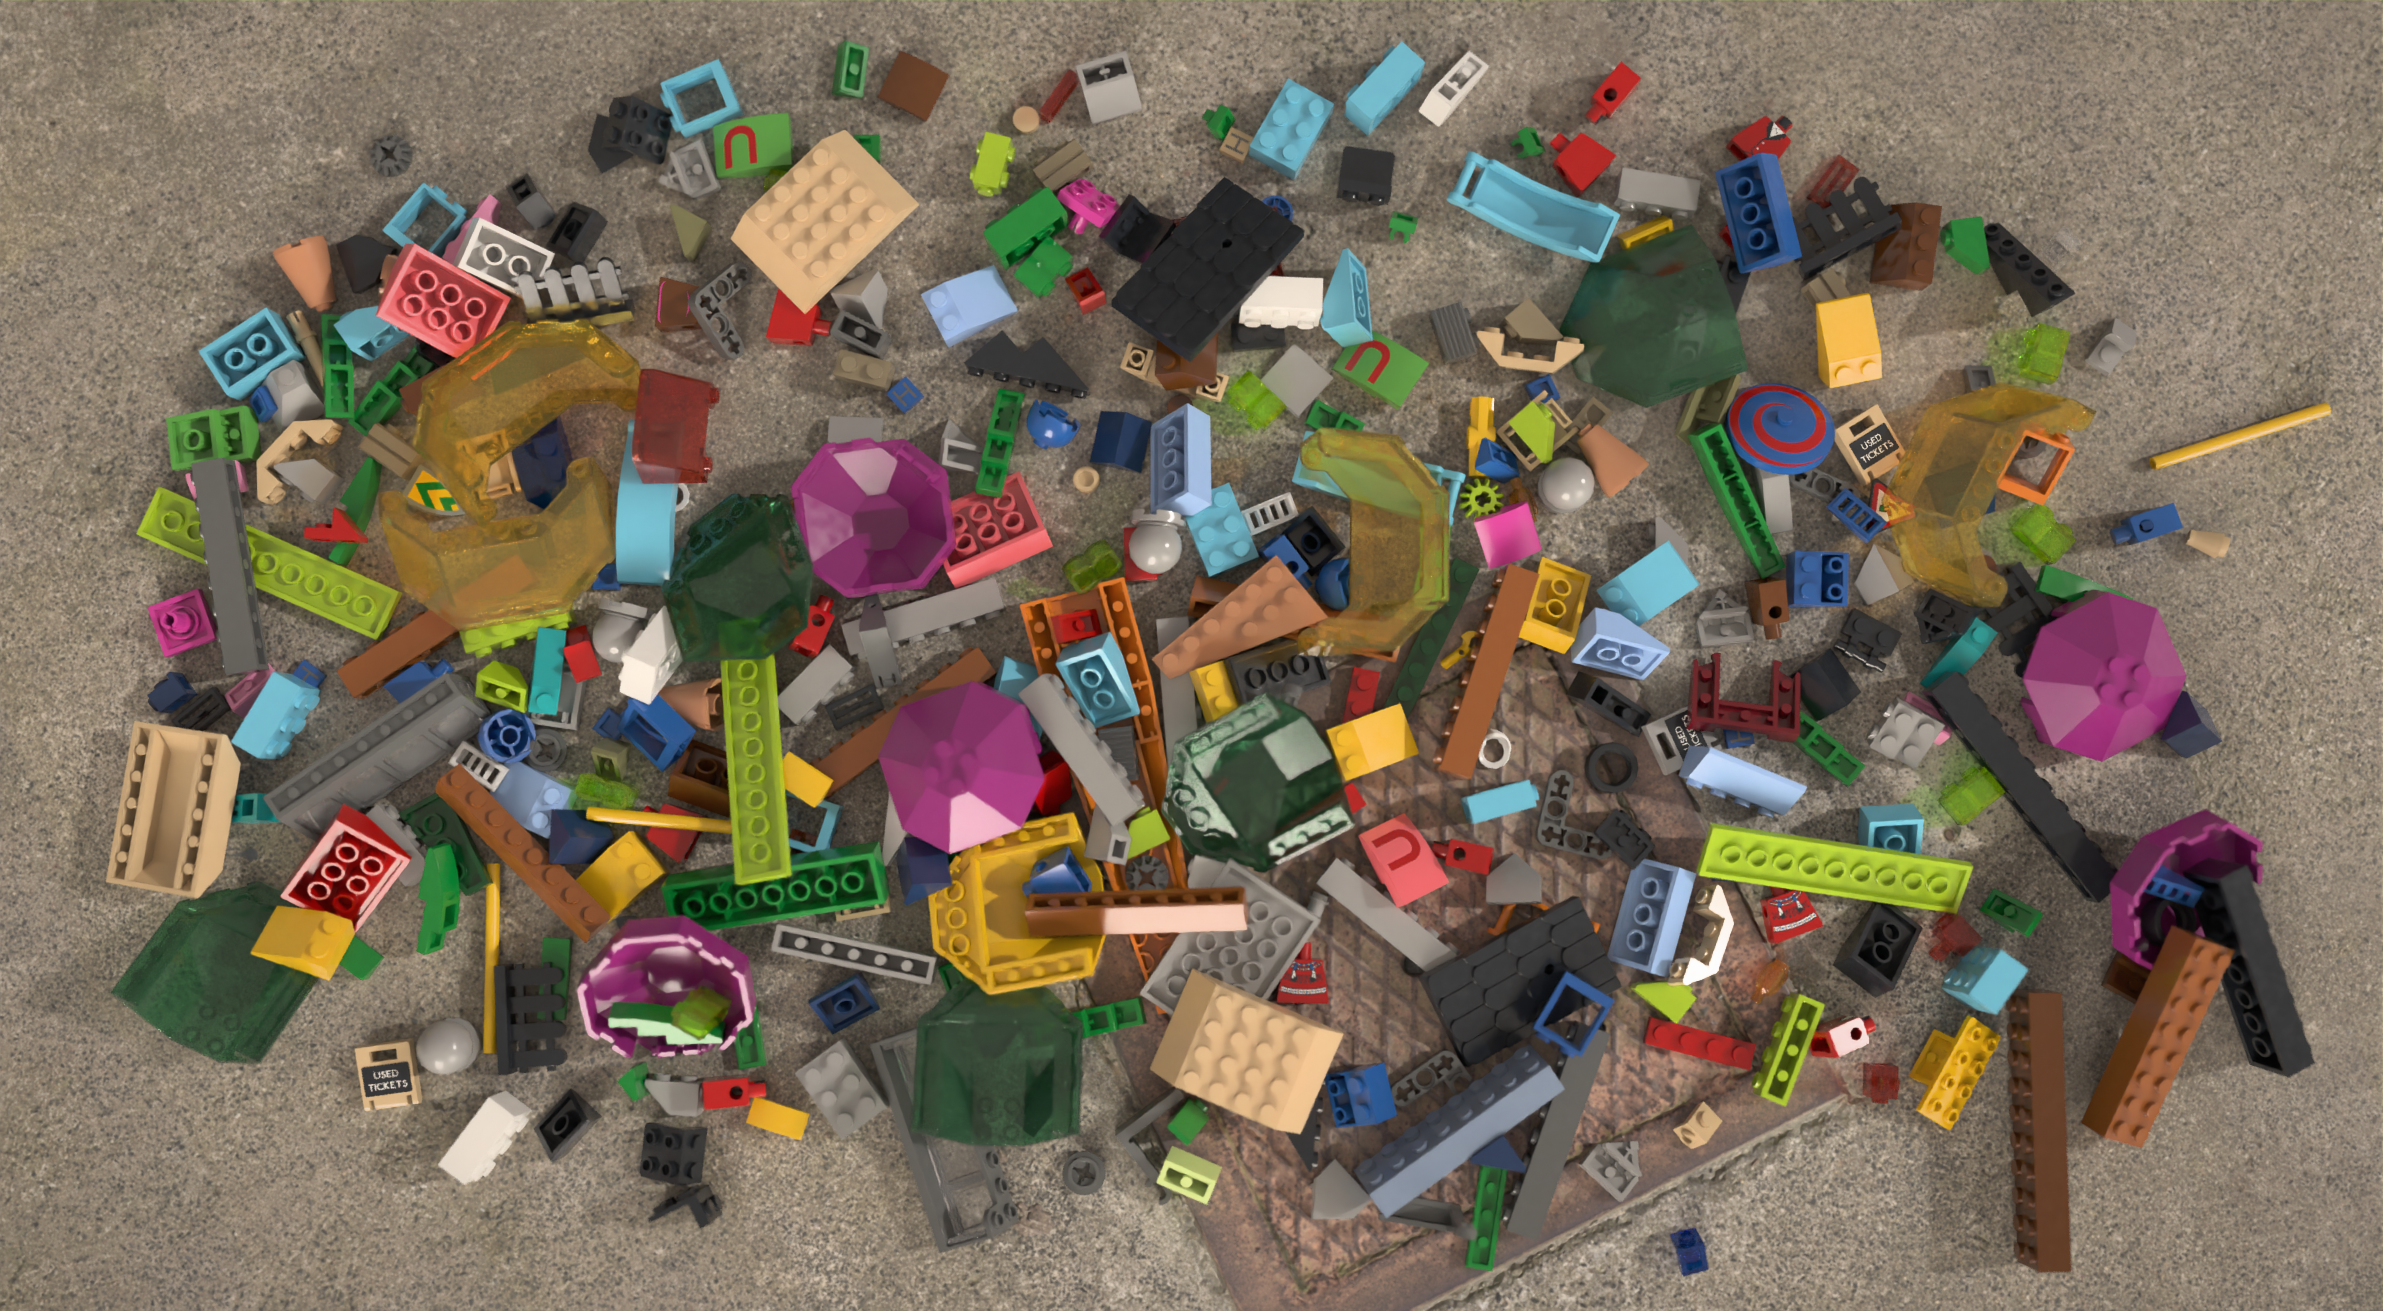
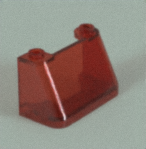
M641 369L632 439V460L643 484L707 483L708 473H712L713 470L712 457H708L705 450L709 409H714L715 404H718L720 399L719 389L715 388L713 382L657 369Z

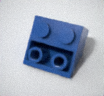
M1793 551L1787 554L1786 591L1788 607H1847L1849 553Z
M1384 1062L1360 1065L1326 1074L1325 1082L1336 1128L1374 1125L1397 1116Z

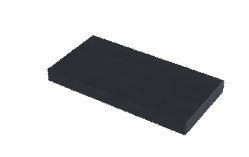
M1292 639L1223 660L1240 712L1279 700L1285 684L1298 685L1302 687L1301 693L1332 683L1319 645Z

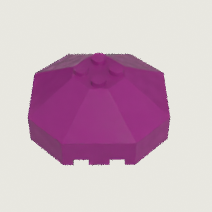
M862 438L845 443H826L791 486L795 506L796 532L800 545V563L847 598L924 588L957 546L947 470L906 439L875 442L871 438Z
M2092 589L2084 593V597L2074 602H2067L2052 610L2051 616L2059 618L2040 627L2022 677L2031 699L2021 697L2020 703L2027 718L2031 719L2036 729L2034 734L2038 742L2103 762L2166 728L2187 675L2157 608L2110 592Z
M970 681L900 708L878 758L902 830L950 854L1000 838L1004 834L1022 828L1045 779L1037 754H1040L1042 751V746L1037 731H1034L1030 719L1031 713L1026 704L982 682Z
M2207 809L2141 836L2110 882L2112 946L2133 961L2152 970L2162 947L2151 944L2144 937L2140 926V915L2148 900L2156 897V895L2144 892L2143 890L2160 865L2184 877L2183 870L2209 857L2247 865L2252 874V881L2260 885L2262 882L2263 865L2256 861V852L2263 851V842ZM2166 906L2161 915V928L2163 933L2168 936L2171 927H2176V917L2170 906ZM2194 906L2193 910L2197 921L2195 933L2205 936Z
M685 916L628 920L585 967L577 987L587 1035L596 1040L601 1036L612 1043V1050L626 1058H632L636 1042L652 1051V1055L657 1056L658 1059L675 1056L676 1053L703 1055V1052L712 1050L717 1043L667 1044L666 1035L638 1036L637 1027H609L608 1018L613 1002H638L671 1006L726 1022L723 1043H720L719 1050H725L736 1039L737 1033L743 1026L747 1027L753 1021L757 1002L748 956Z

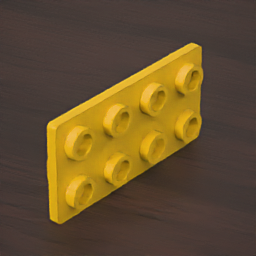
M1969 1015L1965 1018L1955 1038L1934 1029L1909 1074V1077L1928 1086L1916 1110L1945 1129L1951 1130L1954 1123L1958 1120L1966 1101L1970 1098L1978 1079L1983 1074L1990 1057L1997 1049L2001 1036Z

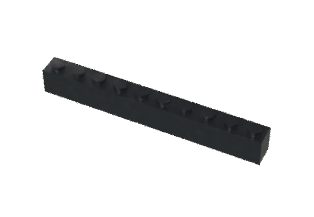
M1948 671L1942 674L1921 692L2086 901L2100 903L2111 894L2110 882L2118 872V869L2101 855L2103 853L2102 849L2094 841H2090L2084 834L2086 832L2084 826L2079 821L2073 820L2069 815L2068 806L2061 799H2057L2051 792L2053 788L2050 783L2044 778H2040L2035 771L2036 766L2034 763L2020 753L2016 740L2005 734L2002 730L2003 725L1996 716L1990 715L1985 708V701L1968 687L1969 681L1967 678L1956 671Z

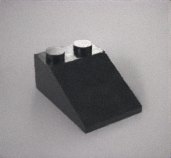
M1873 902L1842 945L1833 966L1873 997L1881 996L1895 989L1923 927L1893 904Z

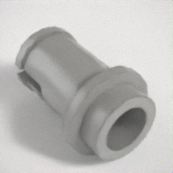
M1313 891V894L1308 897L1310 902L1307 909L1321 918L1325 905H1329V902H1327L1328 896Z

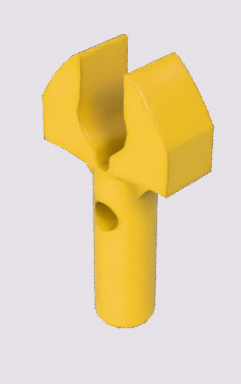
M1475 631L1464 633L1461 636L1463 639L1462 645L1440 661L1444 669H1448L1468 654L1470 649L1468 646L1471 639L1475 637ZM1459 650H1463V655L1459 654Z

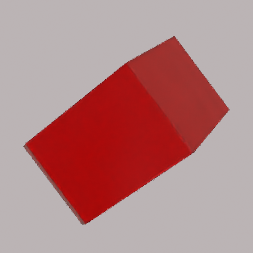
M1088 267L1065 278L1083 315L1106 304L1105 293Z

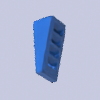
M1846 488L1826 507L1865 544L1887 524L1879 514ZM1847 498L1850 502L1840 511L1837 507ZM1855 505L1858 510L1850 518L1847 517L1845 514ZM1863 513L1866 517L1857 525L1854 521ZM1871 520L1874 525L1866 532L1862 528Z
M2160 865L2143 891L2193 908L2204 888Z

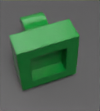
M1219 105L1216 112L1206 109L1202 116V119L1207 121L1206 126L1214 138L1224 142L1230 128L1236 121L1230 109L1223 105Z
M1523 128L1518 131L1520 138H1516L1511 142V145L1515 147L1521 143L1523 144L1524 150L1517 155V158L1520 159L1527 158L1528 156L1538 157L1546 152L1535 128Z
M854 134L853 138L878 163H881V136Z
M1393 211L1389 223L1391 228L1390 239L1393 240L1395 233L1401 231L1405 235L1403 243H1407L1410 233L1414 234L1418 218Z

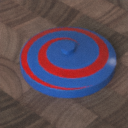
M1765 383L1746 389L1734 399L1726 417V433L1734 450L1751 465L1770 473L1792 475L1807 472L1824 461L1834 442V423L1825 406L1808 392L1787 384Z

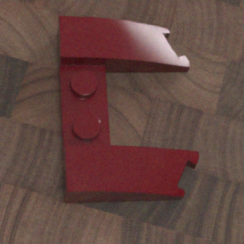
M1721 653L1712 654V662L1698 666L1699 662L1697 659L1693 660L1688 697L1687 729L1714 732L1716 728L1765 734L1768 740L1795 742L1800 735L1799 672L1792 679L1779 671L1782 664L1780 661L1774 660L1772 662L1769 704L1767 706L1719 699Z

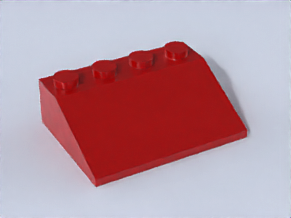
M342 804L287 879L280 897L303 909L324 911L352 920L356 934L411 861L412 857L368 816Z

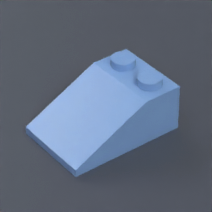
M994 265L949 280L921 294L948 348L1018 312Z
M1596 607L1579 625L1576 639L1571 645V661L1573 663L1644 680L1670 653L1669 647L1621 614Z
M522 761L504 763V766L510 770L496 791H490V794L521 826L550 839L551 809L571 810L581 790L542 771L536 770Z

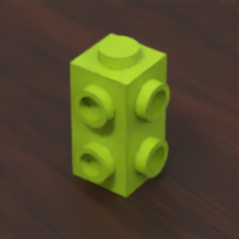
M985 131L984 139H979L976 149V155H979L977 165H972L970 171V180H973L974 188L978 190L979 194L989 197L993 196V194L1000 195L1002 188L1007 187L1009 181V172H1006L1009 163H1013L1016 148L1013 147L1010 137Z

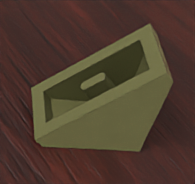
M676 204L670 205L684 256L690 262L695 261L713 228L708 221Z
M605 737L595 744L591 749L596 775L622 783L625 777L631 743Z

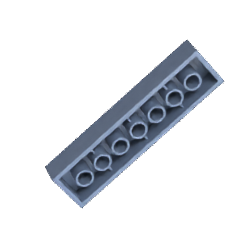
M1528 1044L1526 1047L1518 1049L1505 1062L1493 1067L1492 1071L1487 1075L1472 1082L1470 1087L1462 1093L1451 1097L1437 1111L1429 1113L1419 1124L1408 1128L1394 1142L1386 1144L1376 1155L1365 1159L1354 1171L1370 1197L1387 1218L1565 1089L1546 1061Z

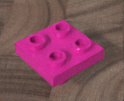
M1080 178L1061 189L1057 196L1060 202L1076 212L1068 226L1071 230L1076 227L1074 232L1078 234L1084 233V229L1089 221L1101 228L1110 221L1121 206L1114 197L1101 193L1095 189L1093 183Z
M197 588L147 607L165 657L170 658L217 640V629L202 589Z

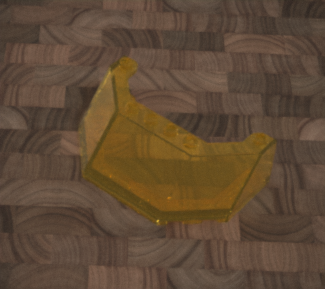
M558 319L537 320L536 324H521L520 321H508L422 382L421 391L423 395L421 404L418 406L416 417L417 430L416 434L413 435L412 444L464 513L480 527H483L493 520L498 513L496 503L487 495L491 465L574 404L614 403L625 412H635L648 404L650 398L638 360L587 319H575L572 323H559Z
M2002 382L1928 406L1881 499L1884 511L1886 510L1891 524L1890 530L1895 545L1898 546L1901 554L1904 572L1974 608L2000 606L2007 593V583L2002 576L1988 570L1976 531L2024 435L2044 428L2046 432L2051 434L2055 432L2065 434L2068 429L2082 431L2089 427L2097 411L2071 398Z
M1321 427L1300 443V460L1303 466L1312 471L1326 472L1350 499L1349 606L1336 618H1327L1321 621L1316 628L1303 630L1298 636L1297 655L1334 656L1396 651L1449 600V492L1443 485L1440 486L1429 474L1431 471L1418 456L1415 457L1404 445L1406 444L1399 435Z
M593 456L576 459L569 464L567 468V486L541 514L433 532L430 530L428 522L421 515L408 514L407 499L401 492L393 490L378 493L379 519L403 590L460 632L566 614L574 606L573 601L582 591L586 592L599 577L597 574L607 563L610 564L616 557L612 485Z

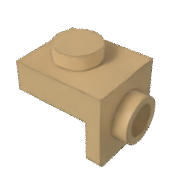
M1703 1101L1697 1104L1683 1123L1676 1125L1673 1131L1685 1145L1693 1149L1707 1143L1722 1120Z

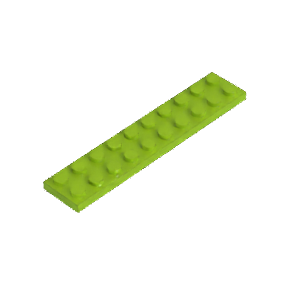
M159 486L136 534L207 565L203 557L205 550L204 539L199 532V525L201 524L200 514L196 510L195 501ZM245 523L255 586L372 639L381 641L402 596V592Z
M766 614L718 625L735 883L738 885L791 876L772 617Z
M1710 823L1696 871L1699 876L1957 914L1973 866L1969 861Z

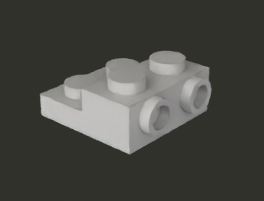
M1896 696L1893 702L1889 701L1884 706L1881 712L1883 717L1878 724H1873L1870 727L1866 737L1868 738L1869 747L1891 759L1896 758L1916 769L1944 728L1945 723Z

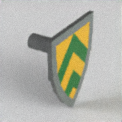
M419 464L399 499L409 504L408 509L413 513L421 510L425 513L442 517L464 516L465 512L453 489L434 472Z

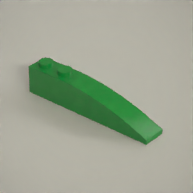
M1709 423L1688 434L1689 441L1716 499L1760 578L1763 579L1786 567L1722 425Z

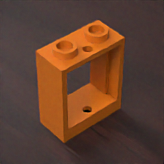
M2020 422L1990 477L1996 482L1997 488L2044 505L2075 448L2070 438L2060 432L2051 434L2046 432L2045 428L2037 423L2030 422L2028 425ZM2026 435L2059 448L2038 485L2006 473Z

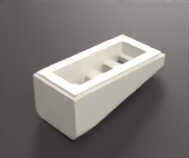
M1290 492L1241 511L1251 536L1294 521L1299 517ZM1285 502L1289 515H1284L1280 503ZM1275 506L1279 517L1277 520H1274L1270 507ZM1261 510H1265L1269 523L1264 524L1260 513ZM1250 514H1255L1259 527L1254 528Z
M462 741L448 762L453 767L460 763L481 785L493 792L496 791L510 770L500 762L485 755L481 749L468 741ZM468 753H473L467 764H463L462 762ZM478 757L482 760L474 771L470 769ZM489 763L490 766L482 777L479 773L485 764ZM497 768L500 771L491 783L487 779L493 770Z

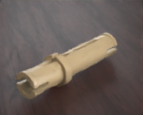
M295 311L299 322H297L292 312L286 318L297 336L295 338L297 344L302 346L321 384L320 386L323 388L322 354L316 340L317 334L311 330L303 311Z

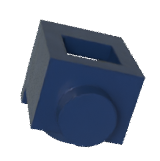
M169 672L166 674L169 679L158 682L154 686L155 690L147 695L149 697L148 703L155 711L172 714L198 695L183 673Z

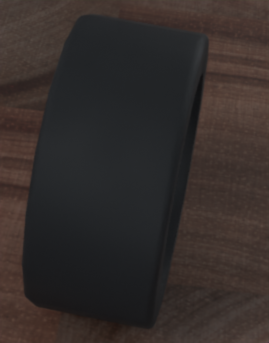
M1611 742L1600 744L1592 749L1586 758L1584 769L1586 778L1591 786L1600 792L1617 793L1626 790L1633 784L1637 778L1638 763L1631 749L1623 744ZM1604 753H1618L1626 761V775L1618 783H1605L1596 773V762Z
M2159 896L2148 900L2140 915V926L2144 937L2157 947L2163 946L2167 936L2161 928V915L2166 906H2170L2174 911L2176 927L2195 933L2197 921L2192 907Z

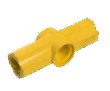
M1472 397L1469 412L1470 426L1467 427L1466 448L1469 449L1468 477L1473 479L1491 478L1475 469V462L1481 440L1483 438L1493 442L1496 440V429L1493 427L1494 398Z

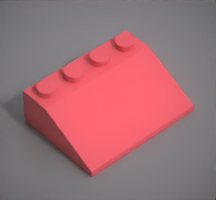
M405 244L392 268L376 316L475 368L511 298L416 244Z
M1020 471L1007 476L1002 498L978 494L973 491L951 501L957 546L944 561L943 565L955 589L964 587L1053 547Z

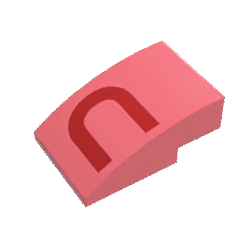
M1405 813L1358 835L1380 883L1386 884L1396 907L1404 906L1449 883L1431 848Z

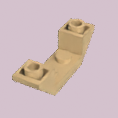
M1484 327V331H1477V337L1501 368L1554 374L1584 352V344H1579L1580 339L1564 337L1563 342L1557 341L1554 362H1549L1550 357L1534 355L1533 359L1523 358V353L1508 351L1507 356H1504L1505 335L1500 333L1499 328Z
M1129 342L1120 368L1145 382L1163 388L1155 376L1156 356L1154 355V350ZM1217 372L1216 384L1171 391L1195 399L1221 402L1229 376Z
M331 419L293 421L256 461L257 498L261 502L270 505L281 501L290 486L279 479V475L276 473L277 470L273 467L278 463L288 462L292 453L306 444L308 436L316 443L327 447L339 439L340 432L345 427Z
M1719 885L1701 887L1695 897L1696 903L1693 911L1709 920V923L1704 929V937L1700 948L1696 952L1695 959L1692 957L1675 959L1670 968V976L1667 982L1670 986L1687 985L1718 971L1734 924L1722 888Z

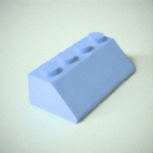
M1188 403L1151 426L1150 514L1156 515L1157 509L1177 512L1181 516H1191L1212 505L1210 416Z
M1689 746L1678 775L1687 779L1686 784L1698 789H1702V786L1711 789L1710 794L1724 799L1726 795L1735 798L1733 803L1745 808H1749L1750 805L1757 807V813L1773 818L1774 814L1785 815L1807 788V786L1711 747Z
M1643 859L1634 870H1631L1607 954L1608 959L1668 978L1696 873L1648 859Z

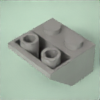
M1126 51L1075 66L1092 125L1142 110Z

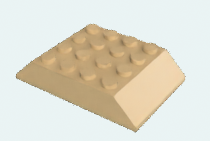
M846 130L822 139L744 213L731 240L806 314L919 206V203Z
M134 721L106 882L199 898L222 872L241 766L227 735Z
M1192 968L1150 1070L1175 1087L1275 1130L1301 1134L1343 1033Z

